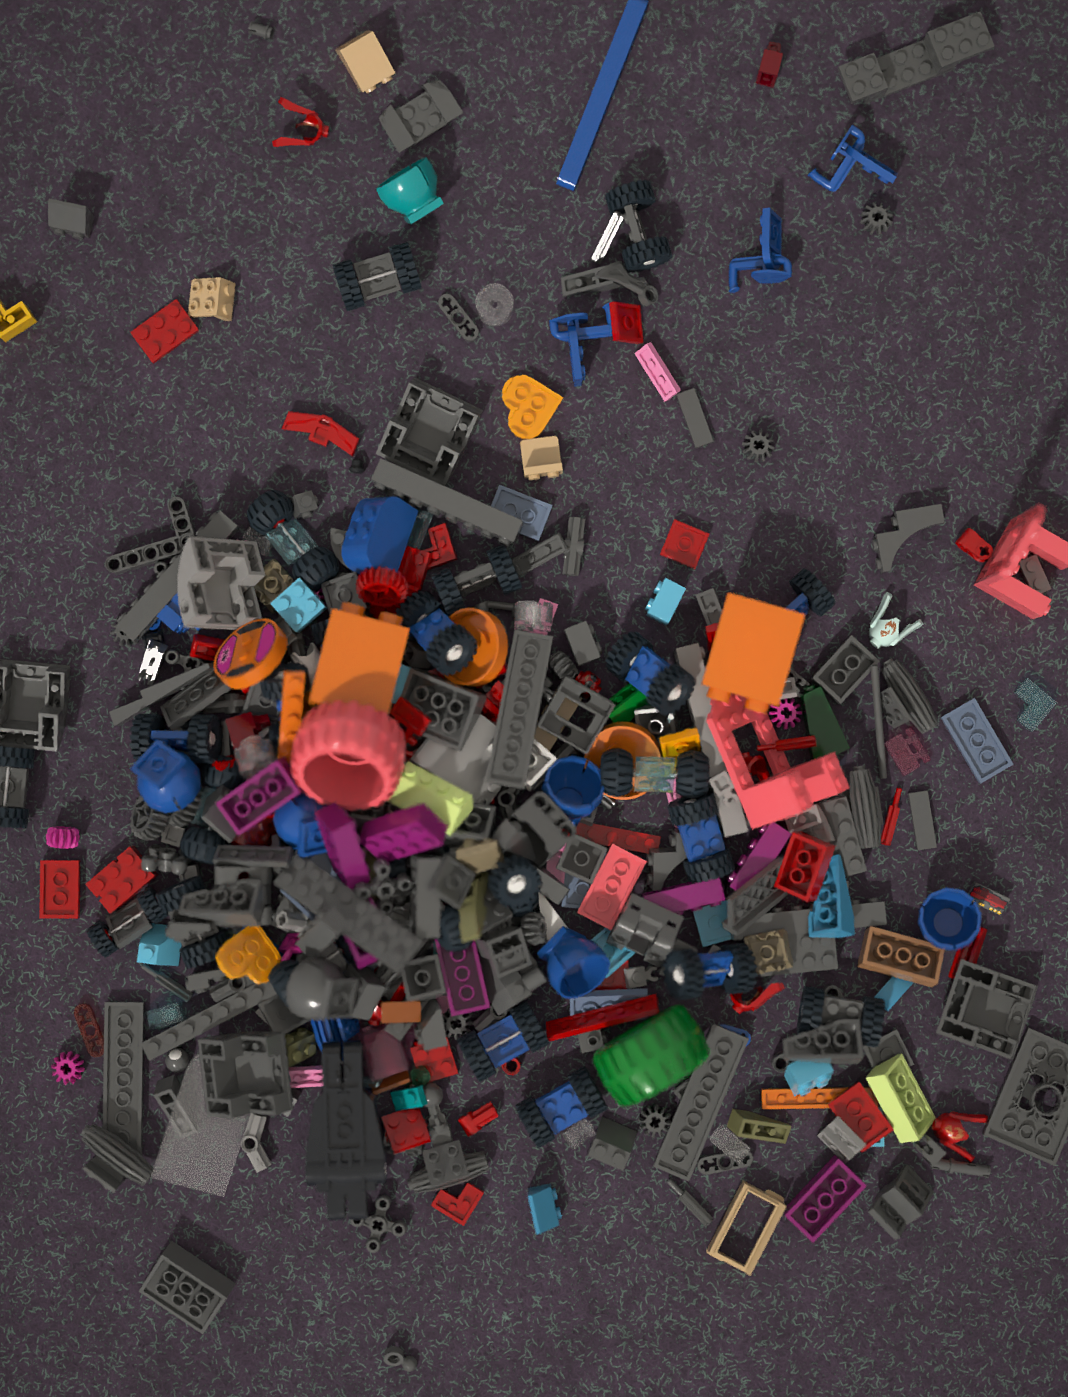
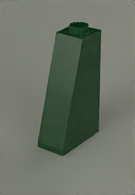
M811 684L803 688L804 691L800 693L806 735H815L816 747H809L810 760L832 752L838 755L850 749L821 686Z

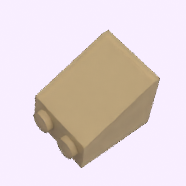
M367 30L335 49L361 92L366 91V93H369L376 89L375 85L382 81L384 84L393 79L391 75L395 74V71L373 31Z

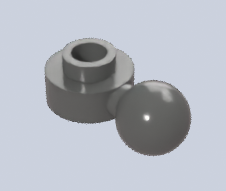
M388 1347L384 1352V1361L387 1365L398 1366L402 1364L403 1369L407 1372H411L417 1367L416 1358L410 1355L404 1357V1352L399 1347Z

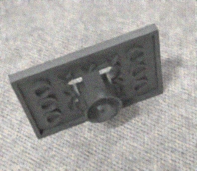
M1026 1028L982 1132L983 1135L1051 1165H1056L1068 1136V1044L1031 1028ZM1032 1074L1041 1076V1082L1035 1086L1028 1083ZM1057 1083L1062 1085V1092H1060L1059 1089L1053 1086V1084ZM1052 1087L1057 1096V1103L1051 1110L1043 1112L1040 1110L1042 1103L1034 1100L1035 1094L1038 1090L1047 1092L1048 1088ZM1022 1096L1029 1099V1109H1023L1019 1106ZM1041 1115L1051 1116V1118L1047 1119L1042 1117Z

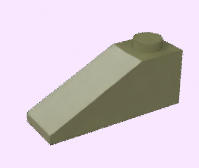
M732 1109L727 1123V1127L737 1137L786 1144L792 1127L790 1124L738 1109Z

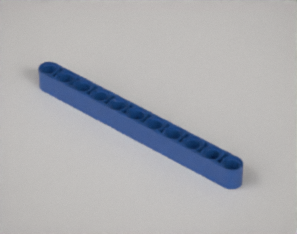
M628 0L556 185L572 191L576 189V184H578L583 171L582 168L585 166L590 154L589 150L592 149L597 136L596 133L599 131L604 118L603 115H605L611 101L610 97L612 98L618 83L617 80L620 78L624 63H626L630 53L631 45H633L637 35V29L640 27L645 15L644 11L647 10L648 0Z

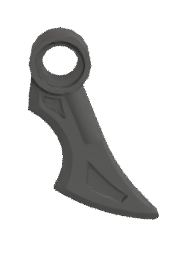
M622 261L605 266L595 275V278L617 282L637 293L640 303L644 306H650L658 301L659 295L656 288L649 285L644 277H634L629 274L624 268ZM646 291L650 293V300L646 297Z

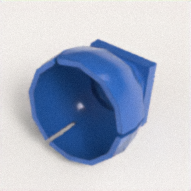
M158 740L130 768L137 775V787L141 797L148 806L160 812L180 811L172 797L175 798L180 808L183 809L194 801L201 789L199 768L190 757L183 752L172 750Z
M569 756L558 759L547 769L542 784V793H545L577 828L582 817L589 816L602 802L604 787H600V769L589 760L583 772L587 759Z
M303 790L293 797L299 807L290 799L276 809L273 817L278 837L293 849L298 850L297 854L300 858L327 852L314 812L328 805L317 802L313 797L310 798Z
M943 888L930 893L920 905L921 907H919L918 925L924 938L936 948L956 951L970 945L979 934L982 915L977 902H973L974 898L959 889Z
M564 926L537 953L541 959L548 961L547 977L551 986L563 998L574 999V997L578 998L590 993L602 983L609 973L610 960L607 954L593 940H589L586 936Z

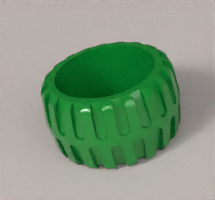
M677 1004L660 1011V1014L650 1016L607 1042L594 1053L593 1062L603 1085L617 1104L627 1107L659 1093L693 1072L709 1058L710 1048L700 1026L683 1005Z

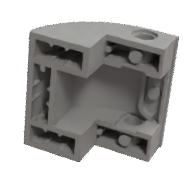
M189 537L187 539L180 559L177 580L178 601L185 628L236 630L250 621L262 619L254 586L265 576L257 542Z
M481 714L462 751L426 738L410 759L413 764L471 794L474 804L488 806L502 788V785L486 783L491 752L487 748L494 740L496 725Z

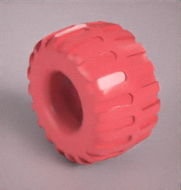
M343 700L334 701L332 705L330 703H323L318 708H313L300 724L293 742L291 760L293 778H295L299 788L304 789V793L307 796L315 798L317 802L323 805H330L336 802L340 808L343 807L349 811L356 809L366 810L372 806H380L393 796L399 785L405 766V736L393 718L389 719L388 714L382 710L379 712L374 710L372 705H359L357 701L344 703Z

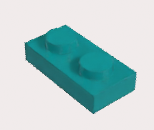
M422 1085L390 1092L396 1111L422 1107L428 1104Z

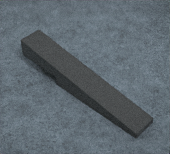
M207 663L141 690L142 699L109 712L114 726L125 724L137 714L143 713L214 669V663Z

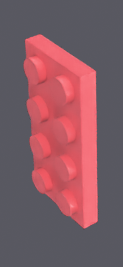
M612 843L577 913L612 930L647 861Z

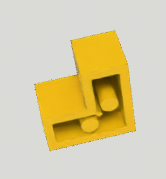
M0 300V338L4 342L9 341L37 322L28 306L22 301L7 310Z

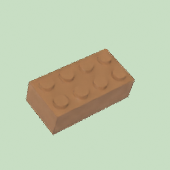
M870 926L864 933L857 967L933 987L938 984L945 950L938 949L927 941Z

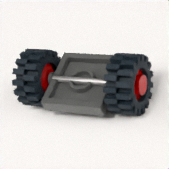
M148 887L139 893L136 899L107 917L106 922L109 927L102 920H99L86 929L91 943L94 944V947L97 948L103 957L107 958L119 948H123L153 928L149 919L157 924L169 916L168 913H162L155 896L157 893L152 887Z

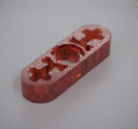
M79 1004L74 1009V1016L84 1043L92 1057H100L104 1054V1038L97 1019L89 1004ZM81 1007L88 1010L86 1018L87 1020L91 1018L92 1021L82 1024L81 1021H85L83 1015H79ZM87 1025L95 1027L94 1035L90 1036L85 1032ZM96 1036L99 1037L95 1041L98 1046H102V1049L99 1050L100 1053L93 1051L92 1048L95 1047L94 1041L89 1042L88 1039H93Z

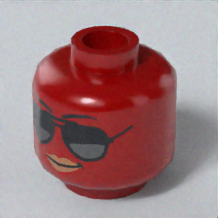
M589 670L581 671L575 679L597 693L602 689L599 687L601 679ZM582 692L580 694L585 699L590 698V694L588 692Z

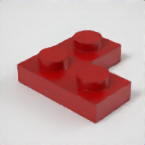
M443 523L429 528L428 532L433 547L422 550L432 553L428 570L458 560L448 525Z
M470 1182L466 1183L458 1198L448 1191L441 1189L431 1203V1206L464 1226L483 1196L484 1191Z

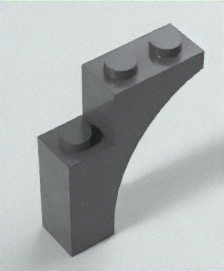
M942 504L901 510L893 513L891 525L896 531L876 534L872 540L873 551L877 552L875 565L877 570L880 569V574L891 571L893 559L900 546L908 537L919 530L945 523Z
M679 828L672 829V835H669V844L672 847L649 848V854L646 856L647 866H649L646 882L653 891L661 890L670 872L687 858Z

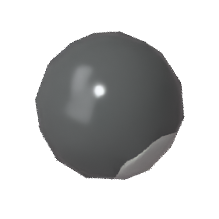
M182 1048L171 1049L165 1057L167 1068L173 1072H182L189 1065V1055Z

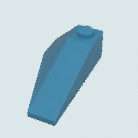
M841 855L832 856L818 898L814 901L813 910L809 912V937L841 938L855 935L854 914Z

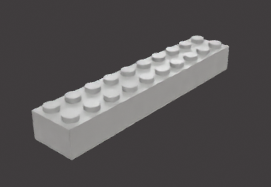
M696 643L677 648L673 651L676 664L680 665L695 678L694 691L690 693L691 697L686 699L693 728L697 727L701 752L709 758V779L725 770L730 777L706 721L708 713L711 712L712 705H710L711 698L706 697L709 686L701 684L706 665L704 666L703 663L705 658L703 646L699 647V644ZM709 783V789L714 793L719 811L717 819L722 836L728 837L747 832V827L750 826L747 815L743 814V806L740 799L739 802H736L733 797L728 798L730 807H726L723 802L724 796L717 797ZM735 788L730 790L732 793L738 796Z

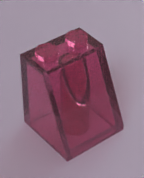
M380 1022V1026L374 1028L373 1025L366 1026L358 1034L360 1041L363 1042V1054L371 1082L408 1070L411 1065L403 1039L399 1041L385 1031L389 1023Z

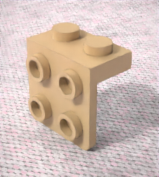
M221 277L193 279L191 282L188 315L190 317L214 316L224 321H232L236 283Z
M556 436L527 439L520 442L524 478L538 480L541 476L554 478L562 474L559 443Z

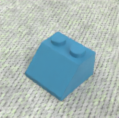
M551 1183L528 1188V1199L536 1235L558 1226L562 1215L560 1207L555 1206L554 1200L558 1199L556 1188H552Z

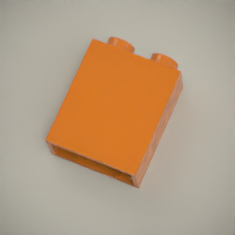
M728 593L701 682L702 685L709 686L706 697L729 703L731 693L747 697L744 708L767 714L769 704L779 706L805 614Z
M342 602L340 610L332 609L308 704L319 707L323 703H330L332 705L334 701L343 700L344 703L357 701L359 705L366 706V704L374 706V710L378 712L382 710L388 714L410 629L401 626L403 618L385 612H380L378 620L363 617L364 607L347 602Z

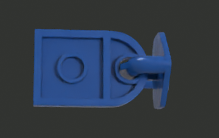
M852 124L831 157L833 161L838 152L845 156L831 181L819 174L816 168L807 176H810L815 182L829 191L834 192L839 189L856 161L863 164L862 168L868 173H877L879 175L878 179L886 184L888 182L893 184L898 173L863 151L865 135ZM849 134L857 138L854 145H848L845 142Z
M763 208L762 215L760 216L762 256L735 258L729 263L730 293L740 290L737 284V271L763 268V270L751 272V277L759 283H780L792 277L791 261L781 255L782 219L771 208ZM780 265H783V271H778Z
M609 303L602 306L606 312L607 325L579 328V324L588 321L587 313L566 314L549 320L551 334L558 340L569 342L574 387L582 386V380H585L586 376L585 366L580 363L583 361L582 346H578V341L612 336ZM558 325L568 326V330L559 331Z

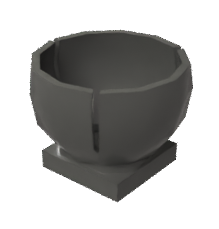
M312 956L301 961L293 970L287 985L286 1002L291 1012L301 1018L314 1021L352 1017L359 979L356 977H345L340 966L322 957Z

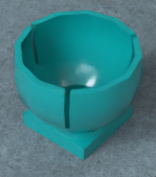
M427 157L400 170L376 188L380 199L385 205L394 211L404 214L405 221L410 224L444 204L441 197L436 196L437 175L433 164Z

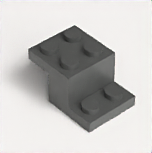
M510 919L484 932L480 938L475 939L480 956L489 959L494 977L497 979L532 965L522 929L513 926Z
M906 1164L901 1168L895 1180L879 1190L868 1213L887 1233L897 1240L901 1237L906 1225L923 1215L934 1191Z

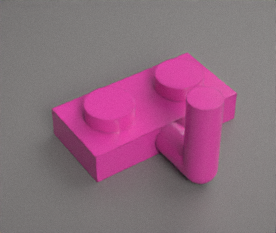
M289 933L285 936L278 949L284 954L280 962L290 960L291 956L295 953L303 952L295 944L300 939L298 937L300 933Z

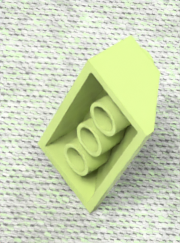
M409 761L404 766L396 791L389 800H386L402 810L424 803L448 825L446 834L450 836L473 810V797L471 794Z
M901 1053L875 1066L866 1079L900 1143L919 1141L936 1117Z

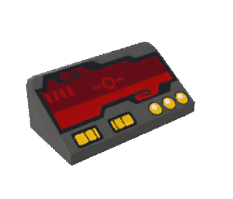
M976 882L972 883L968 895L974 898L973 902L976 901L978 906L1000 916L1010 902V898Z

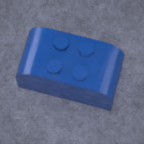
M398 497L362 499L352 514V519L342 545V558L345 565L359 575L365 568L371 569L373 567L377 570L379 566L395 569V572H398L418 510Z

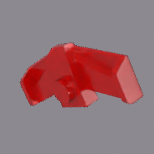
M288 411L282 426V430L310 433L308 440L327 447L329 441H331L352 457H354L359 444L357 436L324 414L316 415Z

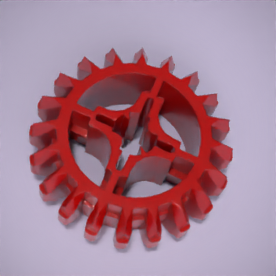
M381 566L377 570L373 567L371 569L365 568L364 571L360 572L356 580V593L360 599H363L364 603L368 602L370 606L376 605L383 608L389 606L393 608V605L399 606L400 603H404V599L408 595V581L406 576L401 575V572H395V569L382 568Z

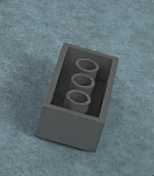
M435 854L411 855L410 878L412 879V887L410 888L409 932L417 938H440V911L443 910V901L429 890L441 862V858Z
M809 933L787 935L793 967L758 975L762 977L838 969L835 938L809 937Z

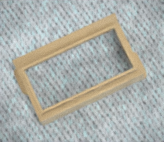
M743 1180L706 1250L707 1253L751 1276L786 1208L784 1198L771 1190L764 1192ZM749 1191L775 1205V1208L744 1265L718 1251Z

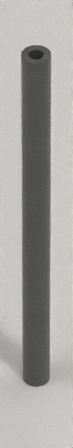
M870 665L879 778L884 779L887 778L879 670L878 665Z

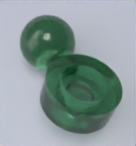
M421 1065L411 1071V1080L406 1084V1088L424 1086L429 1083L430 1073L428 1069Z

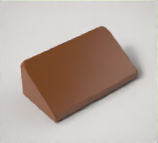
M421 1001L381 1003V1023L421 1022Z
M407 1066L372 1078L373 1094L377 1095L410 1082L411 1077Z

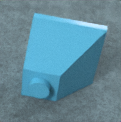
M151 923L153 928L142 934L137 962L179 966L181 942H175L174 939L166 937V925Z

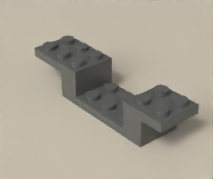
M980 11L928 31L922 41L876 58L875 54L872 53L838 67V72L851 104L863 99L868 104L953 71L958 62L992 50L995 45Z

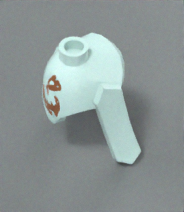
M888 592L883 596L881 604L870 622V643L877 649L891 645L895 646L904 637L923 625V622L919 619L913 624H908L899 634L900 620L898 618L890 620L880 619L883 617L892 598V594Z

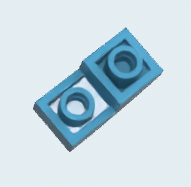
M892 977L874 998L884 999V1009L888 1012L914 982Z

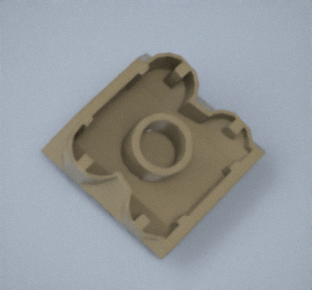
M272 559L263 567L265 576L254 586L256 596L273 614L278 612L270 603L295 581L276 559Z
M464 839L463 843L456 850V860L475 874L498 867L497 863L500 861L502 864L505 858L498 840L483 839L482 842H477L474 839Z
M785 929L744 937L745 945L749 946V950L752 949V956L756 958L754 962L757 964L758 969L755 970L758 974L793 967L788 933Z

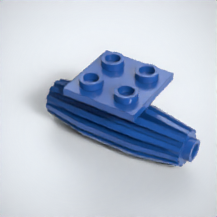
M353 1017L323 1019L320 1021L310 1020L321 1053L323 1042L341 1041L342 1059H344L343 1041L350 1039L360 1032L359 1020Z

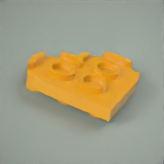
M522 375L509 378L502 389V400L510 410L508 426L511 432L516 437L524 440L538 437L554 415L563 397L529 376Z
M247 926L226 941L219 948L215 956L220 970L230 979L241 978L247 975L256 984L269 982V973L281 960L278 950L261 926Z

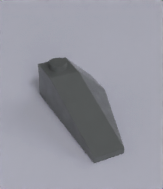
M243 879L236 881V884L226 886L224 884L220 885L218 889L210 891L205 889L183 895L179 914L240 926H260L264 912L263 884L261 880Z
M478 951L488 999L498 1016L532 996L518 971L497 979L494 977L489 959L481 957Z
M837 1020L826 1026H820L809 1032L784 1039V1060L859 1064L863 1059L860 1020Z

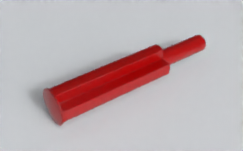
M813 735L775 740L776 743L758 745L757 751L777 749L778 752L816 747V738Z
M896 788L892 806L889 805L881 834V844L891 845L900 811L898 803L902 792L901 788Z

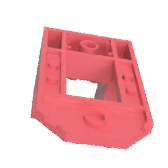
M1040 504L1010 520L995 546L992 556L987 560L974 583V586L1031 619L1045 616L1051 608L1049 605L1051 599L1012 577V575H1016L1020 568V565H1018L1020 560L1025 559L1027 554L1031 552L1060 570L1068 568V542L1039 526L1045 517L1044 512L1046 509Z
M731 693L729 703L711 698V712L708 713L706 721L752 829L802 813L814 807L813 802L837 795L849 789L835 752L790 767L784 751L777 752V749L765 750L763 752L773 775L754 784L732 731L751 722L760 745L776 743L775 740L779 739L768 713L764 714L744 708L747 697Z

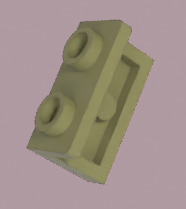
M298 1028L296 1031L284 1035L289 1060L288 1068L316 1055L314 1032L308 1031L306 1028Z

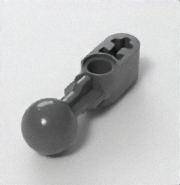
M426 1083L422 1087L428 1103L425 1107H428L430 1113L428 1118L429 1130L433 1146L438 1147L454 1140L449 1122L446 1120L445 1114L441 1112L439 1105L443 1099V1091L435 1083Z

